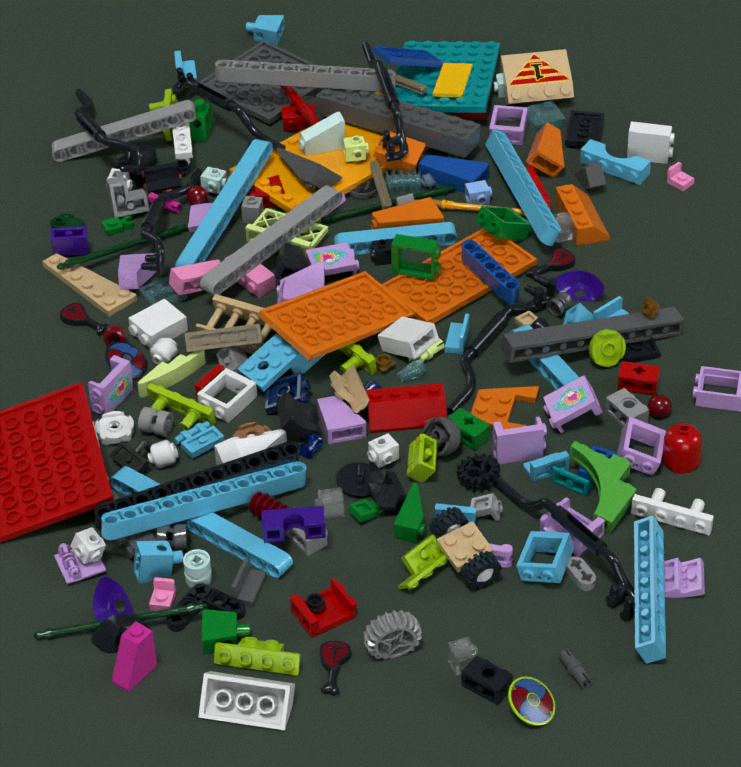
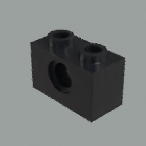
M477 655L461 672L462 687L496 705H499L507 696L509 687L513 682V674Z

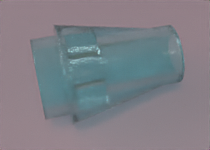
M414 359L397 374L401 382L424 376L427 369L421 359Z

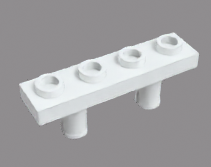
M189 123L172 129L175 157L179 161L185 159L189 164V158H193Z
M656 488L651 498L635 494L632 499L631 514L645 518L654 516L656 521L710 535L712 532L714 516L702 513L705 503L701 499H695L690 509L663 502L666 493L661 488Z

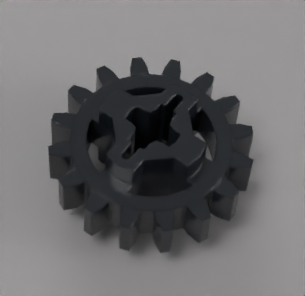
M475 453L474 457L467 456L468 460H461L462 465H457L458 479L460 484H464L466 488L470 485L472 489H475L476 486L482 489L484 485L489 487L490 482H496V477H500L499 472L501 470L497 458L493 459L492 455L486 457L485 453L481 456H478L477 453Z

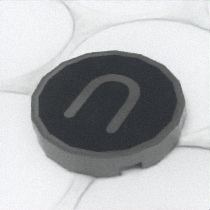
M374 178L348 192L351 197L356 199H369V196L373 195L374 197L378 194Z

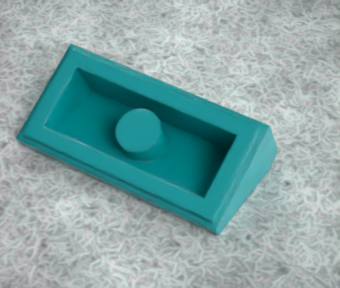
M553 466L552 482L584 496H588L593 490L594 486L589 480Z

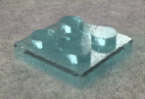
M553 101L525 107L528 108L527 121L535 132L539 131L547 122L554 127L566 124V118Z

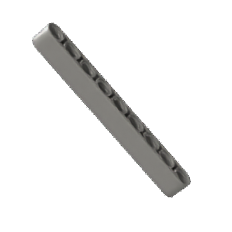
M185 100L101 126V128L106 132L107 137L128 142L194 121L196 119L195 105L192 101ZM85 131L54 141L51 145L52 158L56 162H63L108 148L109 146L97 142Z

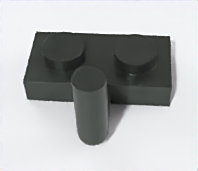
M142 439L132 449L121 441L109 456L122 467H130L142 474L150 463L140 453L143 449L151 453V444L146 439Z

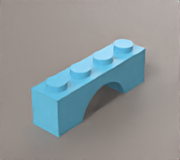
M592 139L580 150V164L585 165L595 162V165L601 164L603 172L641 185L650 175L651 160L637 155L630 158L613 157L606 152V144Z

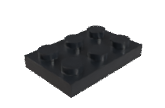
M571 110L565 145L583 147L590 139L600 142L604 113Z

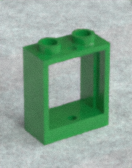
M481 206L475 219L476 223L498 239L526 240L532 227L529 221L509 207Z
M396 234L391 244L392 273L434 280L436 274H439L441 269V263L438 262L441 255L438 241ZM403 249L430 253L431 264L404 260Z

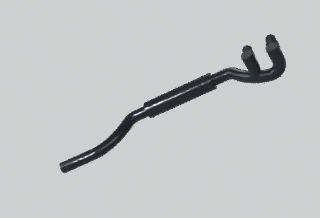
M365 42L362 44V49L368 65L371 69H376L375 74L387 106L391 109L394 118L395 137L391 138L389 130H384L383 139H381L382 148L387 147L385 159L386 162L400 160L408 154L402 114L399 108L400 102L387 68L384 67L381 60H375L370 44ZM399 145L400 150L395 152L394 146Z
M181 67L176 69L178 82L172 87L173 95L176 94L177 97H183L192 91L194 94L226 111L235 112L247 130L256 139L271 142L274 150L277 147L286 149L285 145L263 134L253 124L244 109L237 105L234 100L197 82L191 72L187 73L185 77Z
M77 89L75 92L76 96L85 104L74 111L77 122L97 142L124 151L125 158L114 160V165L120 166L121 172L141 175L144 163L142 150L129 142L107 137L106 132L87 114L93 108L92 99L82 89ZM133 154L135 155V164H133Z
M196 168L193 171L186 185L164 192L152 202L141 224L140 236L154 245L155 254L145 255V261L150 263H142V270L157 271L159 274L166 272L165 244L161 238L152 232L166 206L165 201L186 195L191 187L197 185L202 174L201 169Z
M534 275L533 280L547 288L544 298V288L526 285L524 287L525 292L534 296L532 302L529 304L508 305L501 312L496 313L466 347V352L460 359V365L466 375V386L447 408V412L450 415L462 407L475 389V373L469 361L480 354L507 323V318L511 314H521L527 311L535 312L547 307V302L555 296L556 279Z
M497 477L494 485L517 505L530 511H538L545 508L551 513V517L596 556H602L609 563L619 586L615 583L611 585L609 595L606 596V602L612 606L627 596L623 605V611L620 612V617L624 622L634 617L635 589L626 577L619 559L607 548V544L561 505L557 506L548 498H541L537 501L528 500L501 477Z

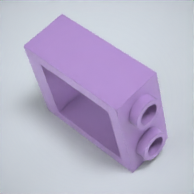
M494 105L489 136L493 129H498L508 136L511 144L523 145L528 108ZM497 120L520 122V127L496 125Z
M701 366L700 374L696 373L695 385L698 386H694L693 398H696L695 406L741 412V371ZM704 384L737 388V393L733 395L703 391Z
M629 416L622 428L617 455L631 462V468L653 476L661 463L666 430ZM630 438L655 447L653 457L629 448Z

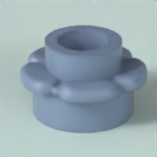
M430 173L422 175L421 182L423 186L432 189V186L436 185Z

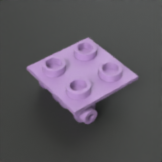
M66 543L60 544L59 554L54 555L66 584L106 572L101 558L96 562L91 561L83 564L80 558L75 555L74 550Z

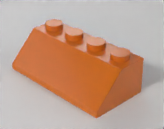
M573 184L555 187V205L576 246L610 240V236L586 193Z

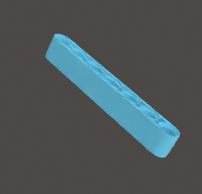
M442 222L338 233L334 237V244L348 242L350 249L354 250L355 255L370 254L369 249L372 248V241L394 239L396 234L437 240L438 247L453 245L457 242L458 237L453 223Z
M526 324L511 330L510 333L531 330L533 328ZM559 355L529 360L556 390L579 378Z

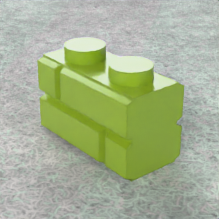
M420 434L416 440L409 444L408 477L424 483L435 472L437 441L425 434Z

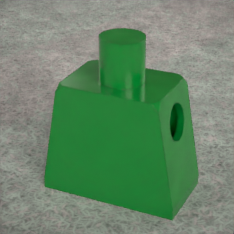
M196 99L194 101L196 119L189 122L190 137L192 141L206 142L214 125L212 107L210 104H205L203 99Z
M202 610L203 655L215 653V644L217 642L238 645V637H250V624H238L235 612Z

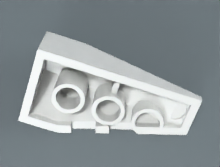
M283 429L264 432L259 436L250 434L247 435V438L242 439L232 437L214 445L216 465L287 442L286 431Z

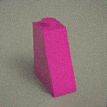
M138 622L133 623L121 635L112 677V683L127 692H130L157 666L153 631Z

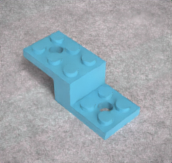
M276 333L237 369L241 375L256 382V386L264 392L287 370L291 374L299 372L304 374L324 355L308 361L283 337ZM268 365L267 369L260 370L262 366Z

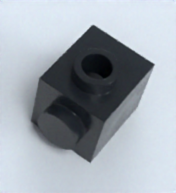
M393 238L372 241V248L369 249L370 258L374 259L375 266L391 264V244Z

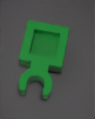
M126 216L121 220L117 217L101 221L106 236L123 233V229L135 228L131 216Z
M367 499L349 504L348 509L359 522L377 516V513H384L386 511L379 510L374 500L369 502Z

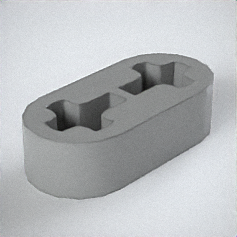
M571 557L566 567L568 576L579 589L583 591L594 589L596 586L595 573L582 558Z

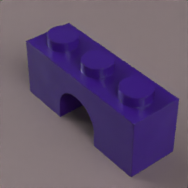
M324 506L263 510L262 529L264 543L285 541V533L293 528L303 530L305 540L326 538Z

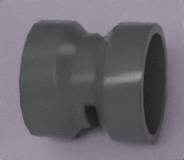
M560 292L555 298L547 302V309L553 316L558 317L564 313V310L571 308L573 302L567 293Z

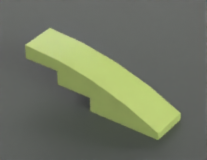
M192 351L187 357L180 354L169 364L162 361L138 382L139 397L148 396L146 387L150 383L161 385L166 389L194 373L206 363L205 351Z

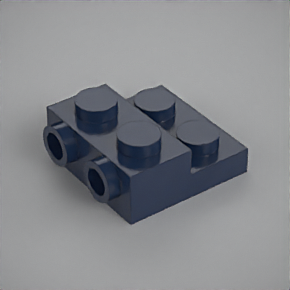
M302 372L277 379L266 389L265 410L267 414L278 412L276 401L284 392L291 394L299 402H310L307 390L311 389L309 380L305 379Z

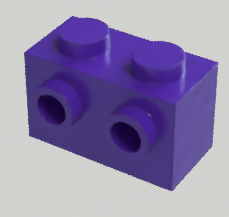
M87 226L51 228L50 240L53 255L56 253L61 256L89 254Z

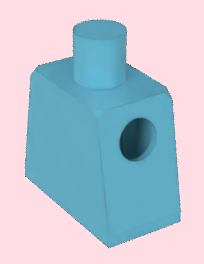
M259 15L255 23H246V32H253L255 41L261 42L265 40L273 45H278L285 29L284 15Z
M136 541L133 570L139 584L153 581L155 577H169L172 574L173 564L183 563L182 551H172L168 541Z

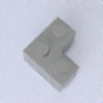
M123 176L106 179L111 211L115 218L149 210L147 195L143 189L128 192L127 182Z

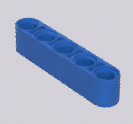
M473 240L464 241L461 253L462 262L506 303H516L519 300V282L477 242Z

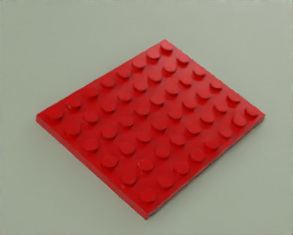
M82 382L0 411V543L95 509L101 504L114 500Z

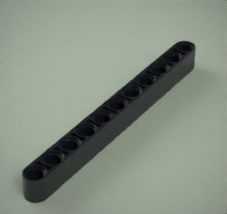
M287 441L101 504L94 511L95 527L101 531V518L107 512L287 463L299 462L300 445L294 441Z

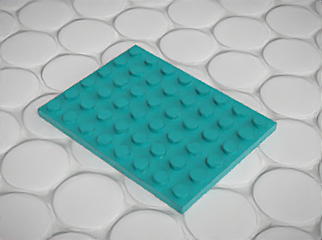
M408 41L404 43L403 48L426 50L443 63L473 64L463 97L460 98L434 97L432 95L441 68L398 65L397 75L427 86V92L422 95L395 85L399 101L412 103L415 106L425 107L436 112L486 113L499 57L500 43L494 41L480 43L478 41Z

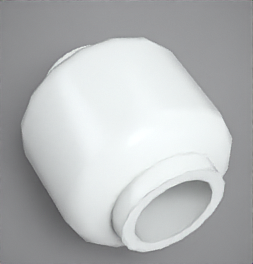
M171 338L158 339L150 349L152 361L157 365L162 361L169 364L178 354L177 344Z
M168 440L151 445V453H148L151 465L155 464L159 469L175 464L176 458L179 457L175 444L173 442L170 443Z

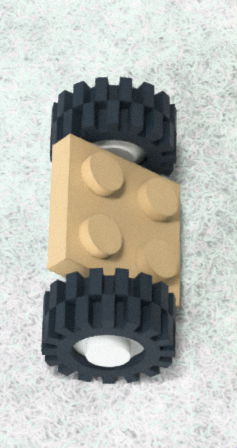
M448 507L447 511L441 510L442 513L440 515L437 513L435 515L436 519L433 518L431 520L432 523L429 524V530L434 534L437 545L457 572L462 571L461 575L472 589L480 590L481 587L486 588L487 584H493L492 581H496L498 579L497 576H500L502 567L494 556V550L474 522L469 523L459 508L453 507L451 509V507Z

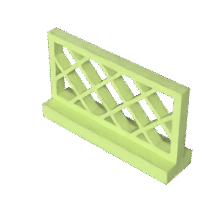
M266 208L253 224H248L245 227L246 241H251L269 227L268 224L275 223L286 214ZM267 215H270V216L275 217V218L266 219ZM314 223L302 232H308L309 235L300 236L299 234L289 244L300 246L306 257V250L314 249L329 231L328 226ZM314 230H320V232L312 233Z

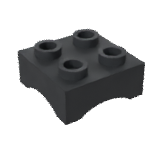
M284 392L276 401L281 429L311 442L322 433L321 427L318 426L316 421V405L299 402L287 392Z

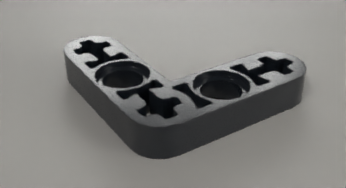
M203 583L194 585L175 606V608L179 606L184 607V605L186 606L189 603H194L195 605L203 602L207 604V609L235 612L237 614V621L245 616V604L241 600ZM217 599L224 601L222 604L218 605L213 603V601ZM201 610L195 611L193 614L181 613V615L168 616V629L173 632L182 631Z

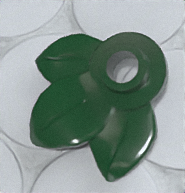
M62 214L51 219L50 226L51 228L85 226V223L72 214Z

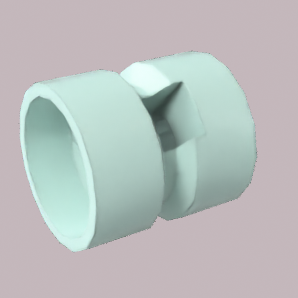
M200 549L191 550L183 557L186 584L190 588L200 583L210 585L212 571L209 554Z

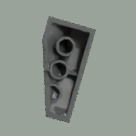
M279 147L276 149L297 176L306 182L305 185L312 189H315V187L321 189L325 185L330 186L342 179L340 175L319 163Z

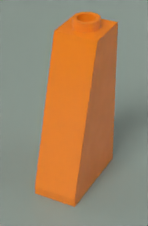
M547 122L536 134L526 163L553 178L564 168L561 131Z
M431 197L373 212L370 225L373 230L444 222V216Z

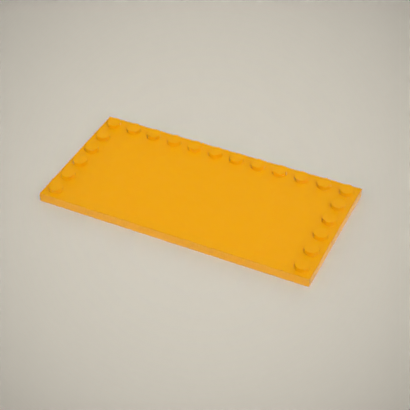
M377 91V92L374 93V94H381V95H383V93H381V92H379V91ZM345 122V138L363 136L365 143L368 142L369 153H366V160L357 162H346L343 149L305 156L298 144V140H301V132L280 143L286 146V151L319 163L342 177L341 181L330 185V187L345 195L350 190L373 178L370 163L371 161L375 162L376 157H373L375 148L379 147L378 144L383 133ZM272 149L269 159L251 186L253 190L254 186L270 195V201L286 212H290L320 190L317 187L312 189L306 186V182L297 176L274 149ZM236 166L229 169L230 175L233 173ZM381 167L382 173L389 170L387 168ZM279 175L285 194H281L280 186H269L270 181L267 178Z

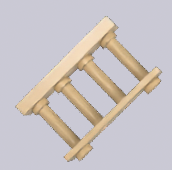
M217 294L212 299L215 312L207 325L196 324V331L215 329L214 326L221 315L226 314L231 316L224 328L234 327L238 319L247 320L246 325H264L261 331L262 342L237 345V347L252 355L264 345L263 342L272 329L259 317L260 310L265 308Z

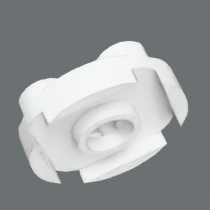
M112 411L102 415V419L99 421L97 419L95 422L97 437L104 445L116 444L121 441L129 442L134 433V421L130 415L129 417L125 416L124 412Z

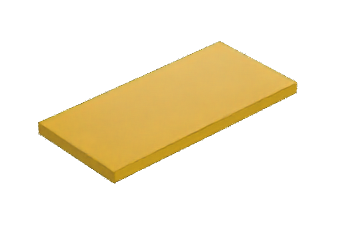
M443 63L432 95L434 97L462 98L473 64Z

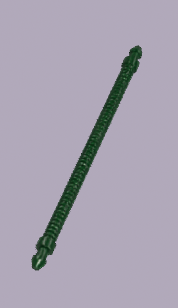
M441 186L440 188L413 194L414 200H420L438 194L444 195L449 191L453 192L456 186ZM396 199L391 200L392 206H396ZM380 202L350 211L332 213L330 216H324L321 221L323 223H328V221L336 222L338 219L380 210L382 205Z
M176 225L173 228L154 234L159 238L177 235L181 231H186L188 225ZM141 237L114 247L83 255L79 258L68 259L64 263H59L57 269L63 270L66 267L69 269L80 263L82 264L115 252L133 248L149 241Z
M203 602L195 605L194 603H189L186 606L184 605V607L179 606L173 607V609L168 608L149 613H138V615L133 614L132 616L146 621L165 616H176V614L181 615V613L193 614L195 611L205 610L207 604ZM103 621L65 626V628H47L46 631L34 633V638L38 640L45 637L51 639L55 636L57 637V635L62 636L68 635V633L84 632V630H95Z

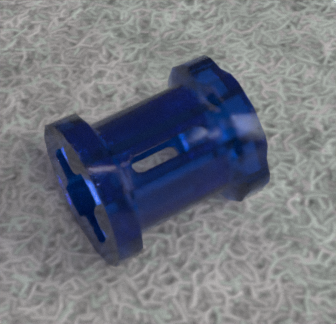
M311 433L307 437V441L300 445V455L304 458L312 459L314 452L324 444L321 437Z

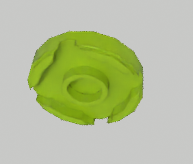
M601 330L590 341V357L593 362L602 367L615 366L625 355V340L614 330Z

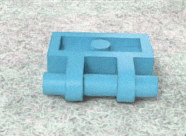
M208 421L199 422L194 425V428L188 431L184 430L174 437V442L177 445L181 443V448L192 459L214 448V445L225 441L224 435L215 426L210 427Z

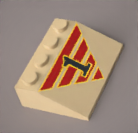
M566 49L501 56L506 105L565 100L574 97L573 81Z

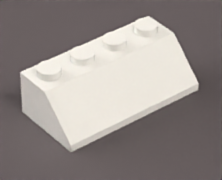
M212 671L206 672L203 677L198 717L286 730L293 706L295 683Z

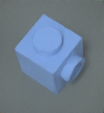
M485 180L465 183V199L468 204H490L492 190L490 186L488 187Z

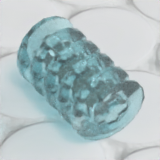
M420 168L418 173H416L415 169H412L411 174L408 169L405 170L404 174L401 170H398L397 175L394 170L391 171L390 175L385 171L386 187L389 189V192H392L393 187L399 192L400 187H402L403 191H406L407 186H409L410 191H412L413 187L416 186L418 191L421 186Z

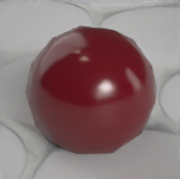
M199 185L191 187L187 192V200L191 205L202 204L209 197L207 190Z
M111 325L103 333V340L107 346L113 342H126L127 339L125 330L119 325Z
M656 394L649 399L647 408L651 416L664 418L670 414L672 404L665 395Z

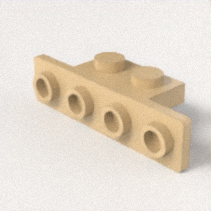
M351 366L342 376L335 370L329 375L332 381L331 386L335 389V395L343 401L345 399L349 402L353 412L357 414L367 406L369 398L354 366Z

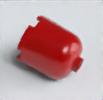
M677 423L669 427L665 433L661 461L664 466L666 465L671 468L674 473H691V470L699 467L701 463L702 436L695 426L688 423Z

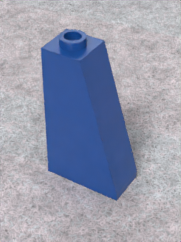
M426 155L417 165L419 178H423V174L430 173L435 183L446 187L455 185V190L465 193V183L486 181L489 178V163Z

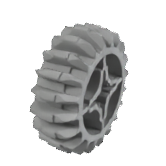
M395 610L391 613L385 612L383 616L377 615V619L371 620V625H367L366 631L363 632L364 644L370 655L375 656L376 659L383 658L384 660L407 655V652L414 651V646H418L419 640L422 639L421 626L417 618L411 615L410 612L404 613L403 610L397 613Z

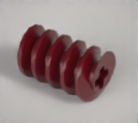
M257 492L251 498L248 508L251 514L262 519L263 510L287 509L288 506L282 504L280 500L276 501V498L270 497L268 493L262 494V492Z

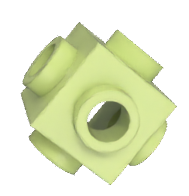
M363 136L343 138V154L346 162L366 160L369 146L368 142L365 143Z

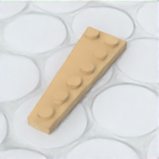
M57 253L42 261L44 268L108 317L137 301L135 293L128 289L120 290L119 285L79 264L69 269L67 267L63 270L57 269L59 263H64L65 260H68Z

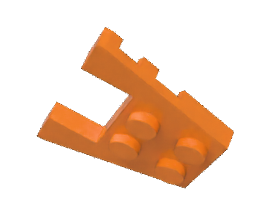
M539 386L479 389L471 413L490 424V430L493 429L494 422H501L503 430L527 426L510 423L509 419L515 401L536 403Z

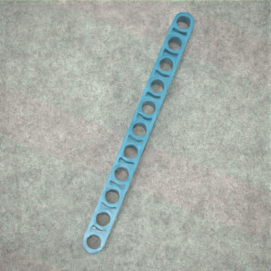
M493 129L485 144L539 240L545 245L553 246L561 231L559 224L506 134L498 129Z
M254 139L181 253L175 267L205 262L269 159L273 149L271 142Z
M291 462L107 512L101 518V534L104 539L115 540L248 503L257 492H262V494L268 493L270 496L295 490L304 487L307 467L302 462Z
M127 466L121 468L110 478L111 486L125 496L160 485ZM213 512L176 522V524H187V529L190 532L241 560H244L245 557L249 558L250 565L274 578H279L293 565L291 556L285 551L270 543H264V540Z

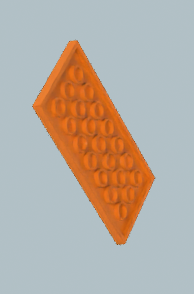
M483 228L441 251L440 259H438V262L441 263L440 273L436 274L434 280L399 274L381 285L413 311L416 319L435 323L492 291L488 285L462 262L461 253L464 241L473 240L477 242L513 277L537 265V258L510 239H498ZM431 257L421 263L431 264Z
M366 271L267 307L259 312V317L308 361L380 333L402 316L412 319L415 316L413 311Z

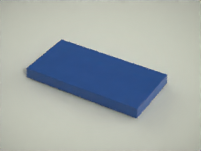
M373 46L372 48L374 54L389 64L442 68L443 65L441 60L426 50Z

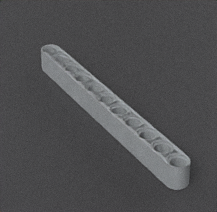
M218 60L215 62L216 80L220 82L382 92L375 74L376 69L237 60ZM388 70L395 88L396 73L393 70Z
M328 185L322 187L207 272L200 280V288L212 295H220L281 249L285 243H289L338 206L343 198L342 192Z

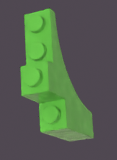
M574 441L570 448V458L589 473L598 490L599 504L594 512L593 521L597 517L604 519V531L610 534L632 505V499L636 494L637 489L631 484L624 482L630 474L631 462L616 454H613L609 459L604 454L597 453L585 444Z

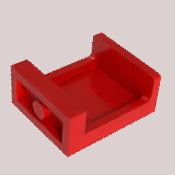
M335 578L330 579L329 588L318 593L323 596L326 602L325 608H322L320 612L314 613L310 611L305 603L307 598L302 600L298 594L290 596V610L311 638L356 618L357 604L355 599L346 593L343 584H339Z

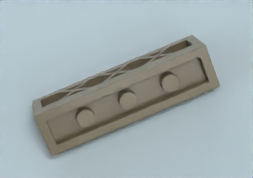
M260 324L184 333L187 352L262 342Z

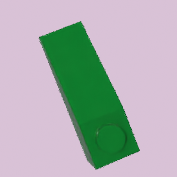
M413 482L394 522V538L418 544L420 537L425 535L426 524H424V514L418 485Z

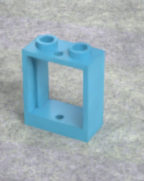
M531 531L516 565L521 581L560 583L574 550L570 533ZM536 552L556 553L552 564L532 563Z

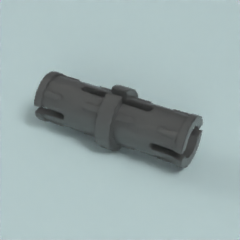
M567 648L566 652L562 650L558 657L567 667L568 674L576 679L582 689H585V686L588 688L592 684L593 679L584 670L583 663L575 658L570 649Z

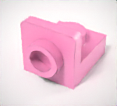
M677 162L670 166L667 171V183L684 191L694 184L695 178L682 172V163Z
M155 577L153 580L154 591L149 603L150 610L157 611L172 608L176 596L175 580Z

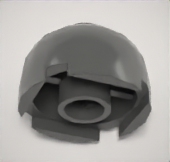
M434 417L426 423L423 433L437 441L436 456L449 455L458 449L461 443V431L455 421L447 417Z

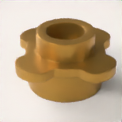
M645 297L640 312L646 314L649 319H653L659 312V304L657 301L651 300L650 297Z
M381 354L376 357V367L381 372H386L390 367L395 366V361L391 360V357L387 354Z

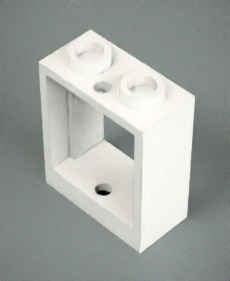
M226 368L197 394L198 403L210 406L218 419L229 423L257 398L256 382ZM224 388L237 393L227 404L214 398Z

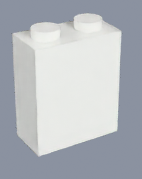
M631 121L627 158L637 155L651 160V162L668 164L669 157L673 156L671 144L674 143L675 133H672V126Z
M166 299L128 318V329L131 335L136 336L143 345L150 349L160 338L173 339L188 331L187 317Z
M403 316L377 335L382 351L413 359L439 340L434 323Z

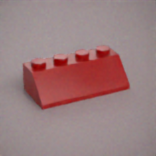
M442 383L365 390L369 398L366 410L370 434L422 429L431 418L447 417L445 393Z

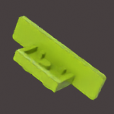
M434 534L428 536L401 557L411 576L398 585V588L400 590L415 588L419 585L418 581L421 578L425 579L434 573L433 569L436 566L441 567L448 562L447 557L437 545Z
M255 637L242 638L238 645L217 642L215 644L214 663L298 675L301 655L299 653L285 652L284 644H280L276 640L259 641Z

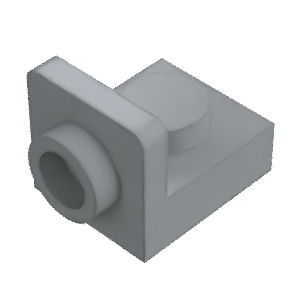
M494 493L475 497L471 500L470 507L476 508V517L491 514L495 521L500 520L503 505L500 500L498 501Z

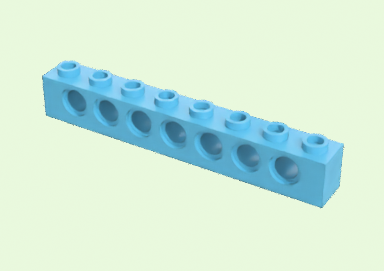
M654 516L634 521L635 649L646 664L666 658L664 531Z

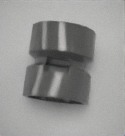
M175 524L173 528L170 525L158 527L157 541H168L171 549L187 551V524ZM173 535V541H169V536Z

